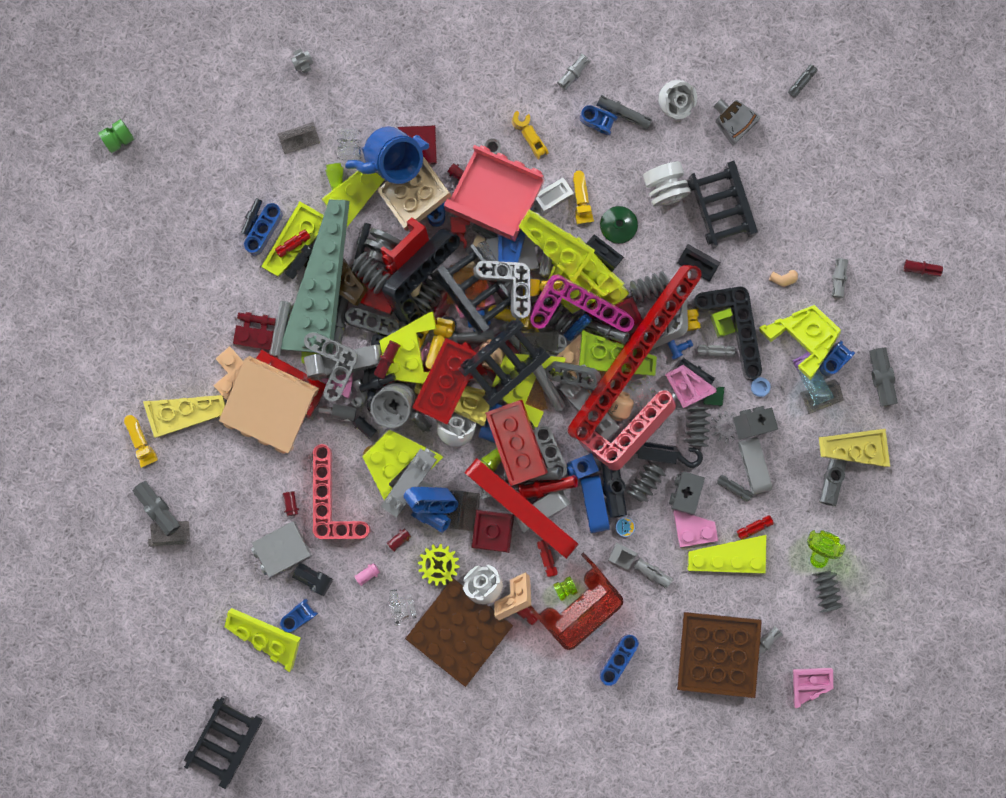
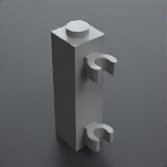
M560 383L562 387L559 388V391L579 412L589 398L590 393L582 386ZM592 411L589 413L588 419H591V418H592V416H593V412H592ZM606 413L595 431L607 440L620 427Z
M428 448L425 450L420 449L381 507L395 517H398L407 504L403 496L404 493L411 487H419L437 461L434 458L436 454Z

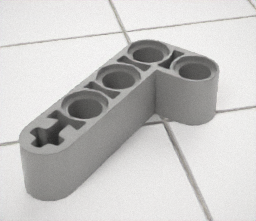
M380 345L354 349L358 354V360L352 372L378 366L381 360L380 355H382ZM351 352L344 354L346 361L344 364L340 362L339 366L350 369L347 363L349 360H354ZM320 354L304 357L307 377L310 380L330 378L336 361ZM339 369L335 375H343L346 372L343 369Z

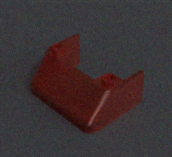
M584 552L581 556L591 567L584 575V583L589 588L560 614L552 607L544 609L539 614L532 605L528 606L537 619L566 650L576 648L623 605L621 594Z

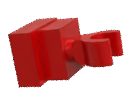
M451 217V232L460 237V241L464 243V249H466L467 243L464 239V234H466V227H470V222L460 217Z

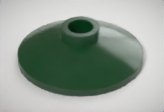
M615 206L609 208L602 215L600 229L607 240L621 244L628 242L635 236L638 229V221L630 209L623 206ZM618 220L622 221L623 226L618 227L616 222Z

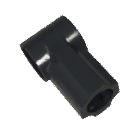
M299 563L292 575V578L309 586V589L321 596H325L334 580L320 571L317 572L302 563Z

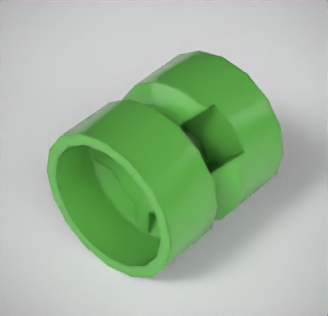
M122 119L113 123L111 129L107 127L98 133L111 154L119 150L121 144L127 145L135 140Z

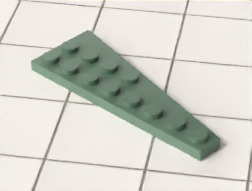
M329 199L283 336L281 350L314 352L304 344L305 336L312 332L334 340L350 201ZM316 336L308 340L311 342V346L314 344L321 346L319 348L320 351H322V345L326 342L324 339L322 343L316 341ZM332 343L326 346V352L328 354H332Z

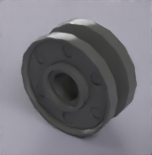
M371 228L369 233L376 240L366 239L364 244L371 250L373 249L381 253L380 248L382 246L392 251L402 240L384 231Z

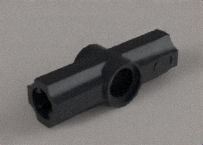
M601 462L604 479L602 490L603 494L607 497L610 518L627 516L624 498L626 485L621 479L620 469L612 470ZM612 485L615 486L616 492L613 490Z

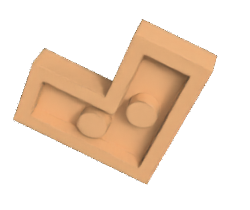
M230 346L216 358L219 364L227 371V374L214 387L226 400H228L243 364V360Z
M526 572L510 580V595L494 602L495 617L498 620L504 619L531 605L530 576Z

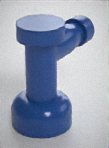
M674 340L667 343L673 355L671 356L673 360L682 356V351L693 347L691 340H687L679 345H676Z

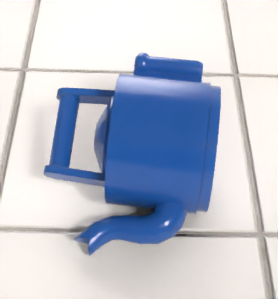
M391 126L382 127L374 131L367 139L365 146L362 147L366 163L359 160H347L345 168L357 169L363 174L377 173L390 183L403 184L412 180L419 173L423 164L422 151L429 148V143L418 135L411 138L398 128Z

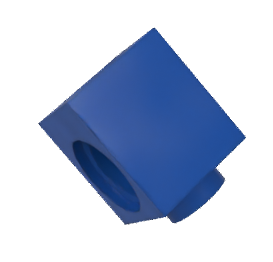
M592 453L566 463L568 476L575 475L577 480L599 471ZM578 463L584 466L583 473L578 470Z

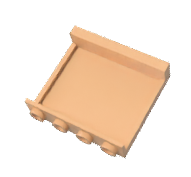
M249 356L243 361L219 421L224 423L223 425L229 429L235 428L241 431V434L246 437L252 436L258 439V442L263 445L275 447V450L280 453H290L294 448L293 444L313 397L316 396L319 388Z

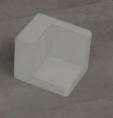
M616 543L608 561L628 570L638 553Z

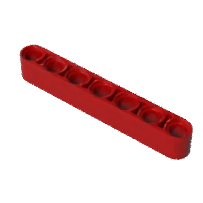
M476 458L464 472L566 559L579 545L479 459Z

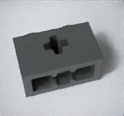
M764 406L752 409L753 412H751V409L739 412L740 416L733 417L739 440L778 430L772 407L764 409Z
M684 471L680 475L677 474L674 482L677 488L675 493H671L669 504L672 505L671 509L695 515L705 477ZM687 487L691 495L684 498V494L681 491Z

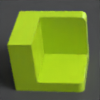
M730 308L710 316L717 338L735 332L731 319L733 314Z

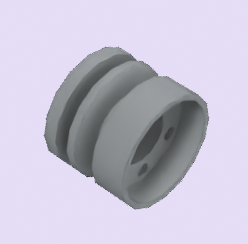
M394 381L386 384L372 399L371 413L374 420L386 428L402 426L412 415L411 412L415 411L412 408L417 399L414 390L403 382Z

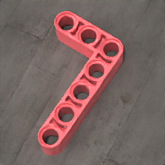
M666 390L660 391L612 443L595 430L588 440L579 442L583 448L592 453L593 456L608 468L619 470L676 408L675 401L670 392ZM656 414L655 417L649 418L651 415ZM581 427L577 430V435L581 433ZM643 428L641 432H636L638 429ZM630 442L628 446L623 447L625 443ZM617 456L615 460L610 461L611 458Z
M324 444L317 445L313 450V533L315 537L319 539H363L368 537L371 530L366 522L332 521V450ZM321 448H326L327 456L323 459L319 458L318 451ZM321 467H325L328 471L324 478L318 476V470ZM322 486H325L328 491L325 497L318 495V489ZM324 505L328 512L325 516L321 517L318 514V509ZM361 524L366 527V533L362 536L356 532V528ZM321 525H325L328 529L327 534L324 536L318 533V528ZM340 525H345L347 528V533L344 536H340L337 533V528Z

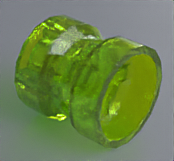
M570 576L566 577L561 583L556 582L553 584L560 601L565 600L569 595L578 593Z

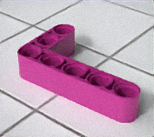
M561 275L550 277L529 314V320L535 328H544L563 298L623 332L630 331L634 326V320L627 312ZM560 280L563 282L561 288H553L556 281ZM573 290H579V295L576 298H570V293ZM546 298H553L551 305H544L543 302ZM595 299V305L587 307L588 300ZM611 308L612 313L609 316H603L604 310ZM537 314H542L543 320L534 322V317ZM624 317H627L628 323L626 325H620V320Z

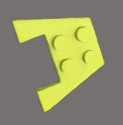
M555 263L548 280L553 275H561L570 280L567 274L561 271ZM583 271L575 280V284L600 298L625 284L613 272L599 286ZM579 290L572 291L570 298H576L579 295ZM563 298L560 301L572 314L581 309ZM595 299L588 300L587 306L593 303Z
M815 305L795 312L792 316L785 319L775 320L770 325L766 326L765 324L759 327V331L770 342L784 331H787L811 354L798 365V369L809 380L813 378L841 334V329Z
M434 312L427 313L380 340L382 355L390 340L401 345L393 360L394 364H391L386 375L394 373L396 380L424 384L429 372H424L417 333L437 329Z
M515 354L520 361H525L529 357L526 354ZM504 355L500 367L506 374H510L515 366ZM550 356L542 366L546 369L554 361L564 363L566 358ZM532 372L502 399L508 404L523 400L529 420L533 423L534 427H538L544 411L526 404L536 379ZM497 375L492 387H495L500 382V378Z
M390 429L362 456L384 501L393 489L389 483L413 460L420 449H426V447ZM432 451L436 454L434 458L437 459V461L433 465L434 467L443 458V456L437 452Z

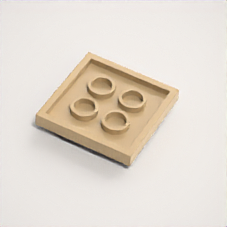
M424 157L419 173L412 180L403 184H394L387 181L377 189L406 231L409 230L406 222L411 217L420 222L452 196Z

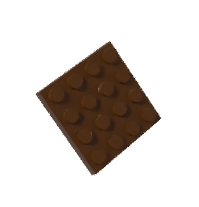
M452 578L453 581L447 584L405 639L466 687L513 625L505 618L498 620L495 617V610L487 604H477L469 599L463 590L464 586Z
M684 612L677 690L756 698L762 620Z

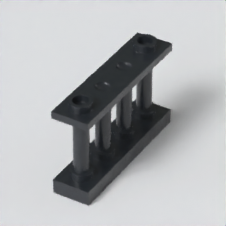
M735 160L727 162L726 169L723 172L697 179L695 173H692L689 177L690 180H688V186L690 191H694L706 227L707 234H705L707 244H711L712 249L718 246L717 240L742 232L744 234L747 233L748 237L755 236L758 233ZM723 179L730 180L731 187L728 190L706 197L702 196L700 186ZM731 196L736 198L737 205L734 208L708 215L706 204ZM737 214L742 216L743 222L741 225L714 233L711 222Z
M472 244L466 249L469 255L449 269L441 266L433 275L476 333L481 335L489 329L488 321L507 307L511 311V293L508 292L501 281L488 280L492 286L472 300L466 297L464 294L465 290L480 279L472 275L463 283L457 284L453 279V275L472 261L475 264L485 261L482 251ZM482 266L479 271H482L484 275L487 271H492V269L485 270L484 266ZM497 292L503 301L485 315H480L476 310V306Z
M519 319L510 321L505 326L506 329L471 359H466L461 364V368L458 369L465 377L470 373L483 388L485 395L482 398L491 408L550 358V355L542 347L535 349L520 331L524 324ZM513 335L530 353L525 361H520L505 343ZM498 348L515 366L510 374H506L490 356ZM483 361L500 378V382L495 387H491L476 369Z
M226 696L216 699L212 706V709H214L213 714L193 751L189 750L184 759L186 762L184 768H190L193 763L219 777L218 779L221 780L219 786L224 789L228 788L265 718L260 714H257L255 718L253 716L250 718L224 704L228 698ZM220 711L245 723L246 727L249 728L246 735H240L216 722L215 720ZM212 728L236 741L239 745L237 752H230L206 739L210 729ZM201 746L228 759L230 763L228 769L222 770L197 757Z

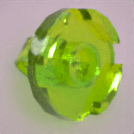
M815 530L811 531L807 538V544L813 551L810 557L811 564L816 568H823L829 559H840L846 550L845 544L841 545L839 543L840 538L830 532L821 530L820 533H816ZM818 554L824 557L825 561L818 562L814 556Z

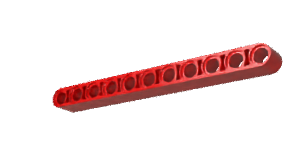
M683 265L678 269L568 427L570 437L579 441H586L590 438L701 279V270L698 267ZM691 270V276L688 278V272ZM680 286V292L677 294V287ZM669 301V308L666 309V303ZM658 317V324L655 325V319ZM647 332L648 337L644 341V334ZM636 348L637 353L633 357V350ZM625 364L626 369L622 372V366ZM614 380V381H615V384H614V386L611 388V386H610L611 381ZM601 396H604V400L600 404L599 399ZM592 411L593 416L591 419H588V415ZM581 427L582 431L577 435V430Z

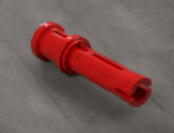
M573 475L561 478V480L535 481L533 484L528 485L520 484L519 494L526 500L536 496L541 498L547 493L577 488L578 480Z

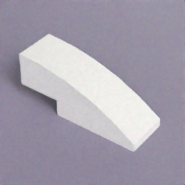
M561 178L541 190L533 204L532 211L542 216L570 197L573 191L565 179Z

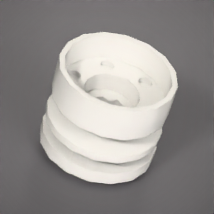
M681 162L667 163L643 174L646 187H656L655 190L649 193L651 198L656 197L652 200L653 206L673 204L691 193L690 188H683L688 184L686 180H677L684 175Z

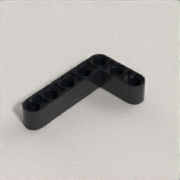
M446 229L439 230L384 283L382 287L383 294L400 322L408 325L422 317V313L411 293L459 247L460 237L457 234Z
M739 286L698 293L694 297L692 305L699 312L731 307L743 376L747 380L753 381L762 374V365L748 290L745 287ZM735 292H741L744 295V299L742 301L737 300ZM716 296H724L725 303H718L716 301ZM704 298L706 300V306H699L697 304V299ZM738 311H745L747 313V319H740L738 316ZM742 329L749 330L750 338H744L741 335ZM745 348H751L753 350V357H747L745 355ZM753 366L756 368V376L748 374V367Z

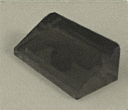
M314 122L278 133L284 154L320 143Z
M835 379L800 392L808 414L844 400L840 384Z

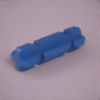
M587 313L581 316L564 333L567 341L574 339L592 321V317Z

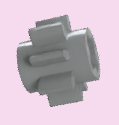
M300 48L294 51L295 57L291 58L296 71L302 70L303 74L310 71V65L314 64L308 50L303 52Z

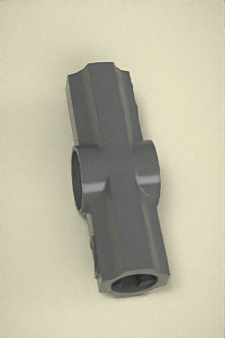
M886 347L870 350L869 355L873 368L871 373L872 380L877 388L880 407L898 404L894 387L895 374L893 368L890 367Z
M829 459L827 471L824 474L820 503L828 506L837 505L841 484L845 478L847 461ZM831 472L837 473V481L831 478Z
M147 481L135 486L132 491L143 504L144 510L149 517L156 521L166 536L175 533L181 526L170 513L169 507L164 500L157 496Z

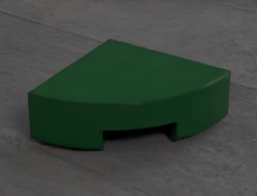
M717 387L715 393L704 398L703 404L723 406L725 387Z

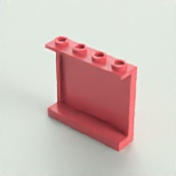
M474 145V153L451 199H447L444 204L445 210L515 242L521 230L519 224L528 210H531L545 182L544 175L538 169L526 168L519 161L515 160L513 162L508 160L501 153L496 155L485 146L481 145L478 147Z

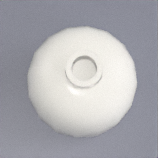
M683 80L668 82L661 88L658 102L661 110L666 115L675 119H683L691 114L689 111L697 103L696 89L690 83Z
M453 412L448 424L437 421V432L440 439L450 446L459 447L467 444L472 439L476 428L474 421Z
M486 565V567L476 566L464 578L463 590L469 599L477 604L492 603L498 599L502 592V578L497 570L490 565Z

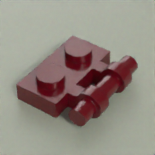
M238 312L237 320L244 321V326L236 325L233 344L270 351L274 331H269L267 328L268 325L275 326L276 318H270L269 315L264 314L263 316L252 315V312ZM251 322L260 323L261 329L251 328Z

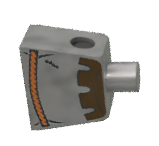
M720 99L714 105V108L720 113L715 122L732 146L756 125L761 118L738 100H735L729 106L723 99Z

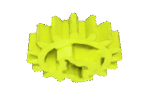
M433 544L432 550L425 549L426 555L420 554L423 561L418 562L419 565H422V568L418 571L425 573L422 578L428 577L429 584L435 581V585L438 586L439 581H442L443 585H446V579L453 581L452 574L457 576L458 573L454 570L455 568H460L459 565L455 564L459 558L453 557L456 552L452 551L450 553L449 546L443 549L442 544H439L438 548ZM434 552H444L446 555L437 557ZM433 557H434L435 560H437V561H441V560H442V561L444 562V563L442 564V567H443V569H444L445 572H443V570H441V569H439V568H438V569H435V568H434V566H435L436 564H435V562H434ZM427 558L431 561V567L428 570L426 569ZM449 560L452 562L450 572L447 570V562ZM436 572L441 573L444 577L436 578L431 575Z

